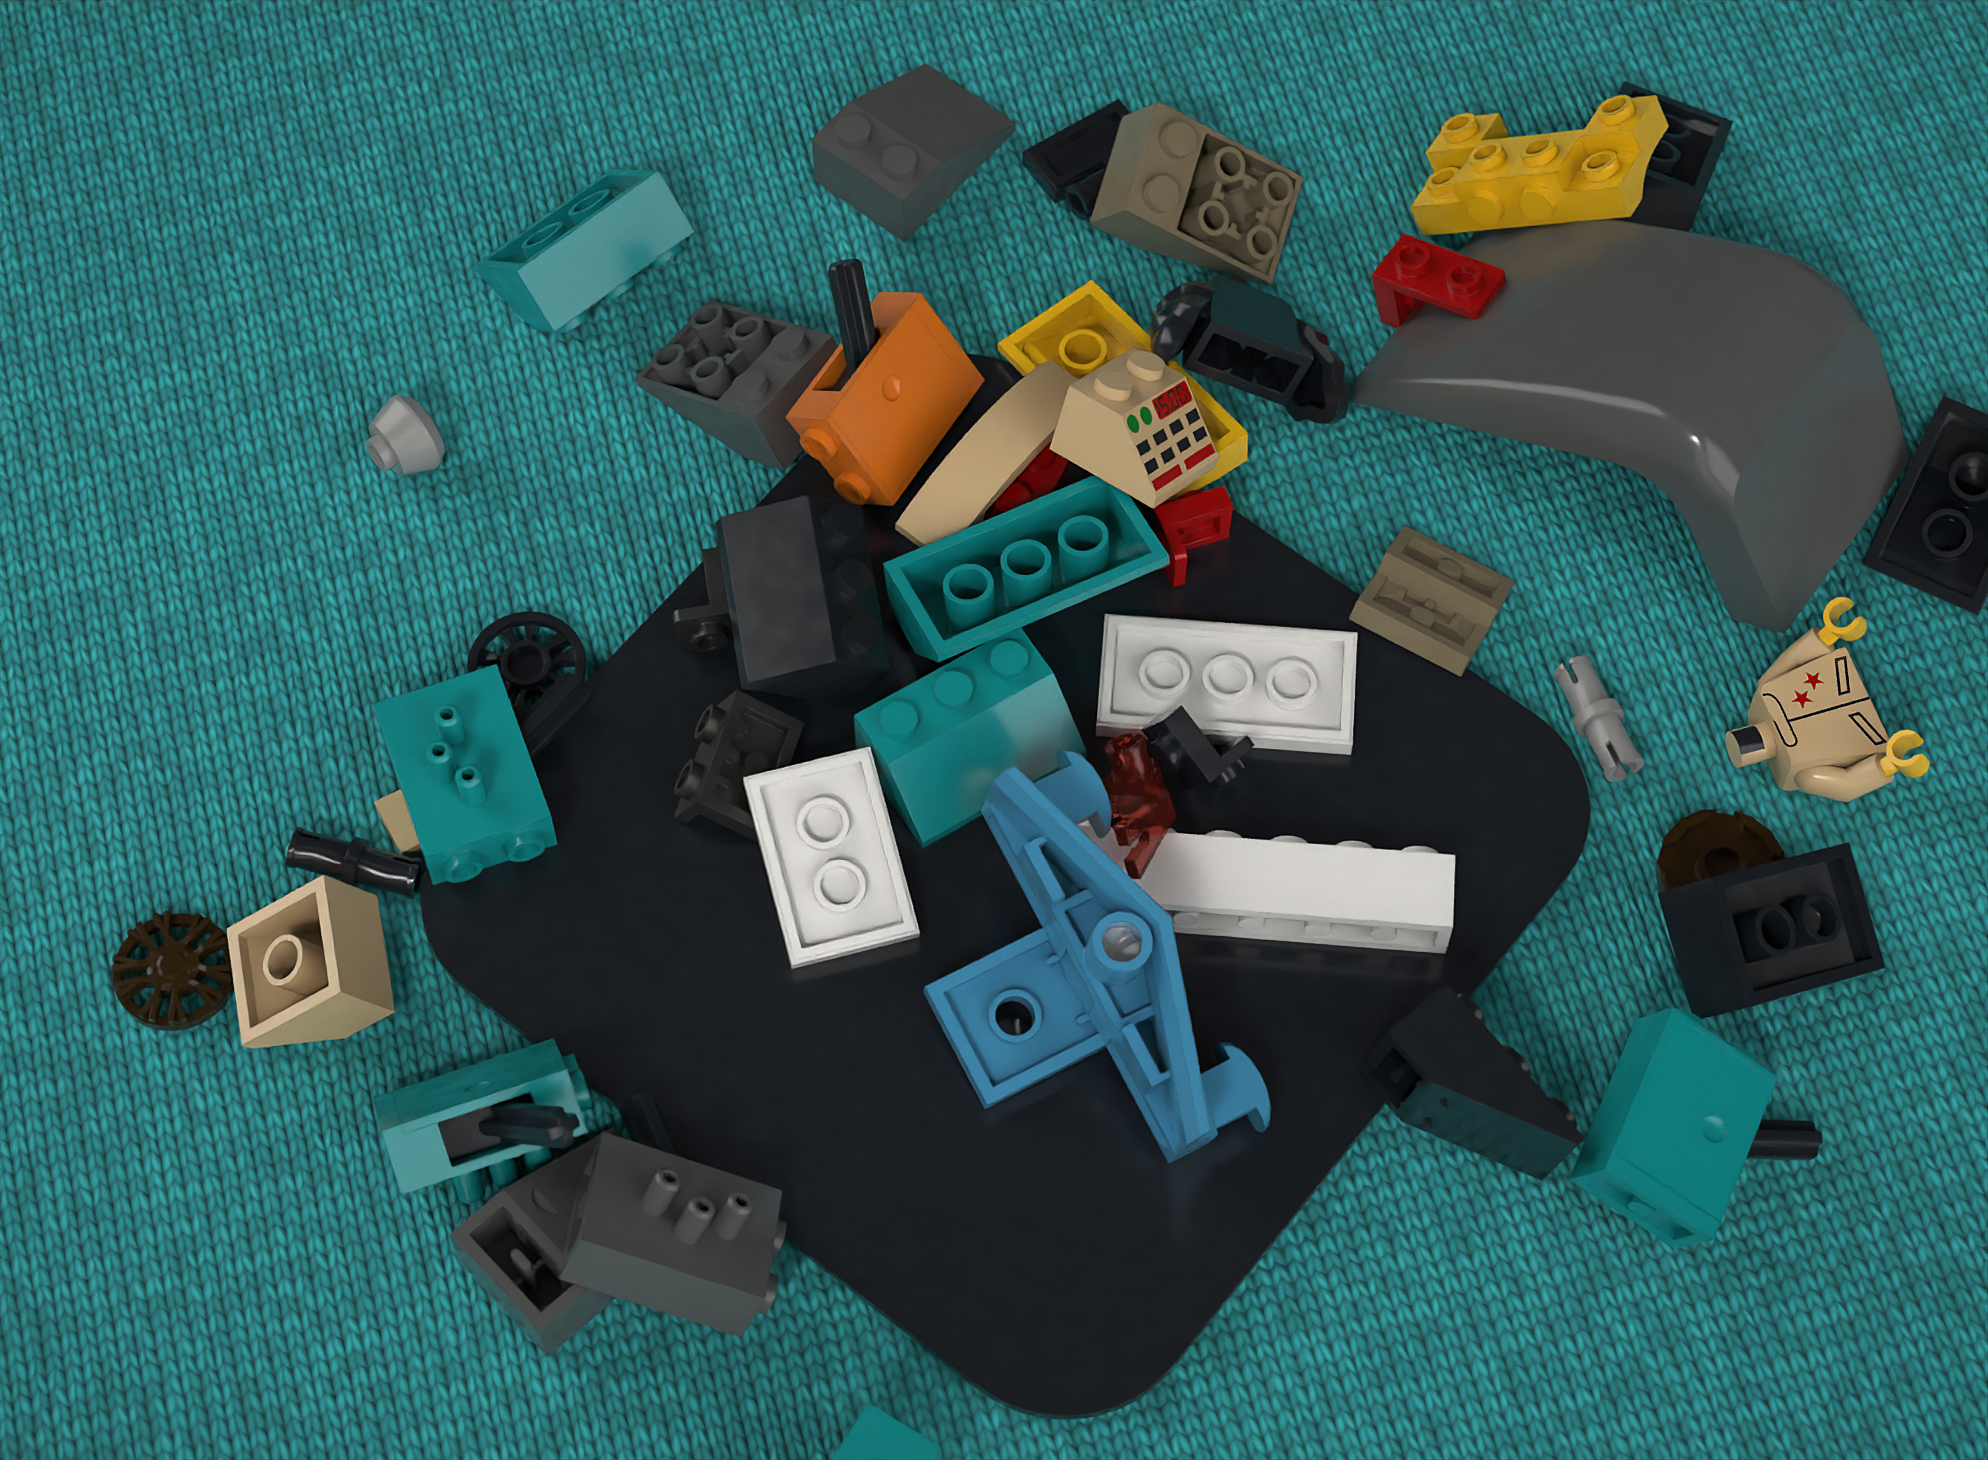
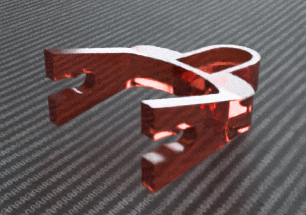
M1127 733L1115 737L1105 746V752L1110 759L1113 770L1103 780V784L1109 795L1112 817H1126L1113 826L1118 845L1131 846L1138 839L1137 845L1131 848L1123 861L1128 875L1132 879H1141L1169 827L1175 820L1176 812L1170 793L1166 790L1159 763L1149 756L1145 736L1137 733L1134 736L1136 743L1134 745L1132 733Z

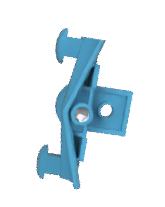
M1061 749L1057 752L1058 765L1061 770L1035 783L1016 766L1004 771L992 783L981 813L1043 928L925 986L923 990L984 1109L1107 1047L1169 1164L1210 1143L1218 1135L1217 1129L1246 1114L1254 1129L1258 1132H1264L1269 1125L1271 1115L1269 1092L1261 1073L1253 1061L1239 1047L1229 1042L1215 1043L1214 1053L1219 1065L1202 1074L1200 1073L1171 916L1077 826L1088 820L1099 838H1104L1111 828L1112 810L1109 795L1094 767L1081 754L1072 749ZM1014 1001L1025 1005L1032 1016L1031 1029L1025 1034L1018 1036L1003 1032L995 1018L996 1009L1001 1004Z

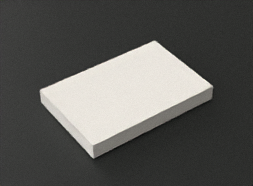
M870 746L743 777L744 788L792 969L919 937L918 923Z

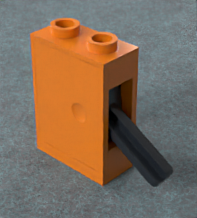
M859 259L840 260L830 264L828 275L842 342L785 418L801 437L800 444L803 449L813 458L819 460L835 480L833 483L834 487L844 499L860 505L894 506L985 379L921 292H879L870 304L862 262Z

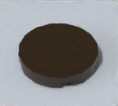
M1718 809L1700 810L1680 819L1664 837L1655 865L1658 891L1670 890L1719 875L1785 859V853L1773 833L1753 817L1736 811L1733 815L1727 813H1717Z

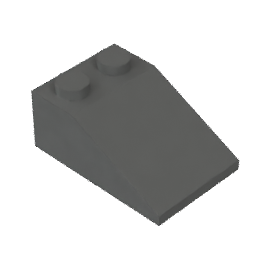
M925 63L851 100L812 138L814 181L905 242L1016 130V123Z

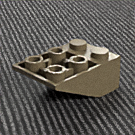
M1156 102L1122 117L1089 224L1137 248L1268 286L1273 282L1304 177L1161 102Z

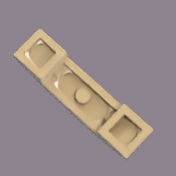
M1049 359L1017 382L974 424L945 457L896 523L895 529L921 548L983 522L986 510L1053 439L1069 385L1078 381V379Z

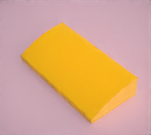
M1090 280L997 343L998 351L1024 377L1039 365L1051 359L1079 380L1133 347L1138 350L1151 352L1150 336L1093 280ZM1175 360L1168 367L1186 377L1219 458L1214 469L1161 504L1173 501L1185 492L1200 489L1214 482L1248 460V432Z

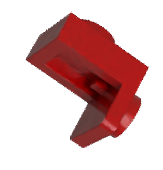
M1224 486L1208 491L1200 489L1191 490L1181 494L1172 502L1153 508L1152 530L1168 553L1170 564L1159 569L1164 568L1172 588L1185 584L1187 550L1229 538L1233 505Z

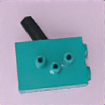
M497 664L373 704L379 727L433 885L445 881L452 883L467 881L481 873L484 868L508 860L513 862L527 861L540 855L545 848L557 845L551 814L532 760L592 700L593 691L581 676L576 673H564L518 720L515 717Z

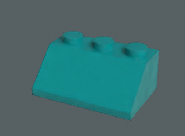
M611 168L476 263L474 268L478 275L532 329L556 331L558 334H562L584 322L588 317L586 309L601 298L610 300L629 290L635 283L632 276L647 265L656 267L675 257L681 250L678 243L694 233V230L659 171Z
M1021 627L986 642L854 715L856 750L870 746L881 788L922 848L982 816L981 811L992 783L1004 771L1016 766L1035 783L1061 770L1057 760V752L1059 750L1072 749L1084 758L1087 754L1053 671Z

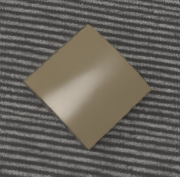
M1404 526L1386 551L1378 571L1358 598L1349 620L1461 677L1496 619L1515 581Z

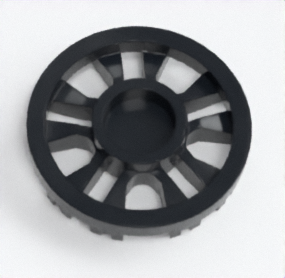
M528 611L504 616L487 626L475 639L467 660V673L478 670L479 666L497 664L498 667H501L499 672L509 699L513 692L519 693L514 707L512 706L517 720L530 708L526 707V702L531 696L538 695L541 697L548 690L546 687L549 683L553 685L560 678L555 674L557 670L575 667L574 673L585 680L587 667L582 642L568 624L546 613ZM524 626L527 640L516 642L513 628ZM540 626L557 632L546 645L536 641ZM497 636L509 646L503 655H497L485 649ZM571 645L572 650L551 659V656Z

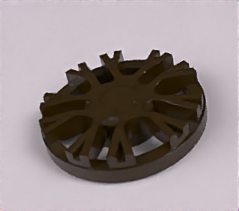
M167 910L161 915L159 913L153 914L154 919L144 924L140 921L135 924L136 928L133 930L130 928L126 932L128 937L122 943L117 955H113L111 971L115 993L124 1010L134 1020L147 1027L163 1031H178L195 1027L216 1015L228 1002L234 991L228 937L208 917L204 918L202 914L197 912L195 915L172 914L171 910ZM184 927L190 928L183 940L175 941L172 939V928ZM161 931L166 944L156 949L150 936ZM205 934H208L210 937L194 951L192 948ZM139 945L150 951L146 959L135 960L130 958ZM223 950L226 965H202L203 960L207 956ZM147 972V976L125 980V975ZM203 977L222 983L219 990L201 983ZM145 988H153L154 994L142 1009L130 999V997ZM194 992L198 993L206 1004L198 1010L185 1015L181 1004L182 998L188 997ZM164 998L171 999L168 1017L159 1016Z

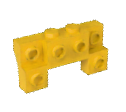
M1628 95L1611 97L1598 106L1585 129L1509 137L1500 113L1474 116L1472 113H1462L1450 118L1443 124L1440 133L1426 151V156L1434 173L1427 179L1425 186L1410 206V209L1423 236L1631 217L1642 200L1643 184L1650 157L1669 126L1656 95L1631 98Z

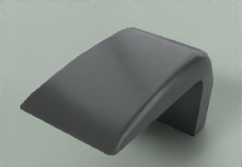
M1601 219L1476 231L1459 251V254L1503 269L1505 271L1506 283L1482 314L1475 320L1427 302L1421 310L1417 311L1414 309L1352 383L1349 389L1350 400L1366 406L1609 461L1635 470L1656 484L1675 503L1684 516L1732 620L1785 633L1910 461L1879 343L1873 330L1854 307L1845 291L1827 274L1795 256L1762 246L1622 220Z

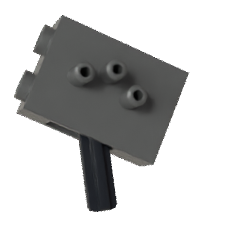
M648 1092L636 1093L632 1098L624 1100L619 1108V1114L630 1140L602 1131L580 1171L558 1279L742 1337L756 1313L767 1314L776 1294L778 1275L770 1273L771 1261L777 1257L781 1249L787 1227L786 1221L778 1219L782 1190L682 1158L657 1100L651 1097Z

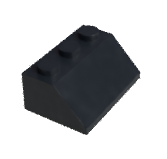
M804 495L720 517L715 526L741 689L852 705L891 669L861 505Z

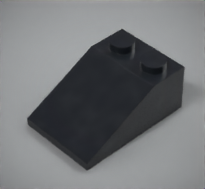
M1624 81L1618 95H1628L1631 98L1656 95L1669 127L1650 157L1643 184L1642 200L1631 217L1612 218L1610 220H1622L1689 232L1734 121Z
M1943 396L1862 565L1976 616H1979L1988 599V414Z
M1849 842L1657 893L1691 1013L1697 1015L1700 1019L1749 1008L1886 968Z

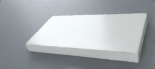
M1105 614L1096 736L1148 740L1141 729L1158 715L1182 705L1212 745H1223L1226 742L1248 735L1255 744L1252 748L1351 755L1354 726L1357 632Z

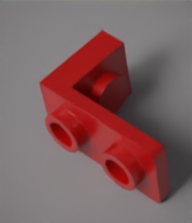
M1404 233L1372 273L1380 321L1394 328L1401 326L1414 309L1417 311L1421 310L1426 302L1475 320L1482 314L1506 283L1505 271L1503 269Z

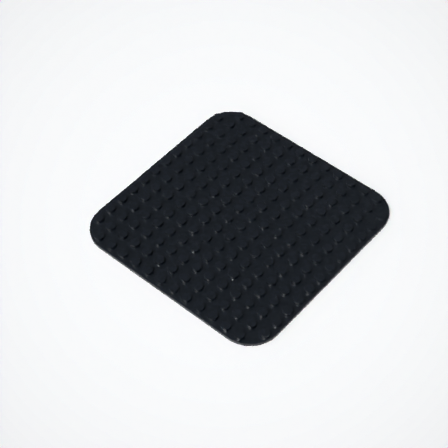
M966 354L985 381L894 506L861 505L891 669L852 705L741 689L734 643L727 644L724 648L712 652H699L694 649L681 651L679 649L673 612L679 609L710 604L702 561L586 682L593 691L592 700L532 760L551 814L557 845L545 848L540 855L527 861L513 862L508 860L484 868L474 878L458 883L445 881L433 885L426 866L421 888V911L427 938L434 955L446 973L464 991L531 1043L537 1044L554 1038L562 1057L574 1054L586 1085L617 1110H619L620 1104L624 1100L632 1098L636 1093L648 1092L651 1097L657 1100L682 1158L782 1190L778 1219L784 1220L787 1223L784 1239L976 1389L992 1400L1027 1415L1059 1420L1084 1419L1110 1413L1135 1402L1161 1383L1173 1370L1386 1105L1357 1072L1389 1029L1445 983L1457 995L1462 994L1469 999L1474 996L1574 870L1588 834L1590 803L1587 785L1578 761L1568 745L1550 725L1468 668L1465 669L1460 677L1349 620L1353 608L1360 597L1359 594L1233 510L1229 538L1186 551L1187 568L1185 584L1172 588L1164 568L1154 570L1021 627L1053 671L1086 748L1087 754L1085 759L1094 767L1103 781L1109 795L1112 810L1111 827L1140 830L1146 826L1159 825L1172 828L1177 833L1206 835L1212 831H1230L1239 834L1242 838L1271 840L1278 836H1295L1304 839L1310 844L1337 845L1344 841H1360L1371 845L1374 849L1399 851L1411 846H1425L1436 850L1438 854L1455 855L1453 929L1446 954L1174 932L1200 1073L1202 1074L1219 1065L1214 1053L1215 1043L1229 1042L1239 1047L1253 1061L1262 1075L1269 1092L1271 1115L1269 1125L1264 1132H1258L1254 1129L1246 1114L1217 1129L1218 1135L1210 1143L1170 1164L1166 1160L1107 1047L984 1109L923 993L925 986L1043 928L983 815L922 848L882 789L920 935L917 938L794 969L790 965L759 841H754L700 814L687 823L674 818L681 798L674 794L675 785L686 763L690 759L694 760L701 741L694 738L695 730L703 712L710 704L717 706L733 692L739 690L804 722L790 766L856 750L855 714L983 645L980 644L940 662L916 654L889 609L883 563L920 548L895 529L897 521L932 473L964 435L1007 391L1024 378L1010 362L994 357ZM806 453L754 508L804 495L844 502L849 501L836 491L833 484L835 480L821 462ZM1073 463L1060 489L1091 477L1094 474ZM1130 496L1152 529L1153 508ZM1105 614L1357 632L1354 726L1351 755L1251 748L1239 758L1245 768L1229 782L1215 790L1208 783L1187 791L1175 774L1167 773L1155 762L1149 751V740L1096 736ZM1212 745V746L1215 748V750H1217V749L1220 748L1222 745ZM1009 1001L1001 1004L996 1009V1022L1003 1032L1018 1036L1025 1034L1031 1029L1032 1016L1025 1005Z

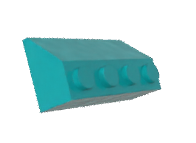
M1093 475L883 563L889 609L916 654L940 662L1170 564L1168 553L1130 495Z

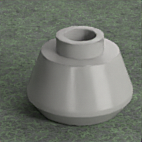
M398 395L390 397L368 426L371 438L365 441V445L371 458L383 472L392 469L400 476L437 469L445 454V446L432 419L412 397Z

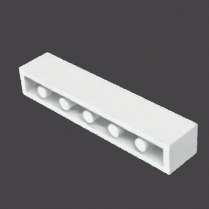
M1088 820L1077 825L1171 916L1173 929L1176 933L1446 954L1453 929L1455 855L1438 854L1436 850L1425 846H1411L1399 851L1374 849L1371 845L1360 841H1344L1337 845L1310 844L1304 839L1295 836H1278L1271 840L1242 838L1239 834L1230 831H1212L1206 835L1177 833L1172 828L1159 825L1146 826L1140 830L1111 827L1104 838H1099Z

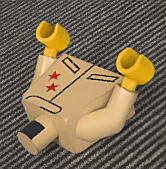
M1837 597L1831 600L1823 612L1825 626L1821 629L1816 626L1809 629L1785 649L1758 680L1756 692L1747 712L1749 725L1726 733L1727 752L1736 768L1766 761L1777 786L1782 790L1802 789L1807 794L1841 802H1850L1894 780V773L1898 771L1911 778L1921 777L1927 773L1930 761L1924 754H1918L1908 760H1903L1908 750L1921 746L1924 740L1915 731L1908 729L1901 730L1893 734L1890 739L1888 738L1846 647L1835 650L1834 642L1839 638L1845 641H1855L1866 632L1867 621L1862 616L1854 619L1846 627H1838L1840 616L1852 608L1854 604L1852 600L1847 597Z

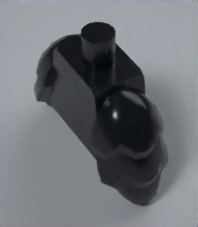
M1214 275L1208 284L1194 281L1177 286L1169 291L1156 306L1148 331L1151 340L1150 347L1151 353L1162 358L1166 366H1169L1183 350L1182 367L1184 369L1285 407L1286 411L1296 422L1312 421L1319 424H1336L1346 418L1349 402L1347 386L1344 380L1345 364L1330 347L1327 335L1313 324L1297 319L1291 305L1284 299L1251 287L1248 281L1242 277Z

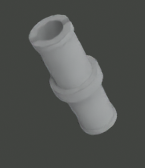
M1584 655L1568 659L1575 674H1569L1566 666L1562 663L1556 668L1553 676L1562 688L1575 714L1572 723L1579 737L1588 739L1604 770L1603 773L1607 781L1617 782L1629 778L1621 763L1628 764L1631 771L1635 774L1643 767L1644 761L1634 747L1621 722L1624 712L1618 700L1608 697L1593 668L1594 665L1590 657Z

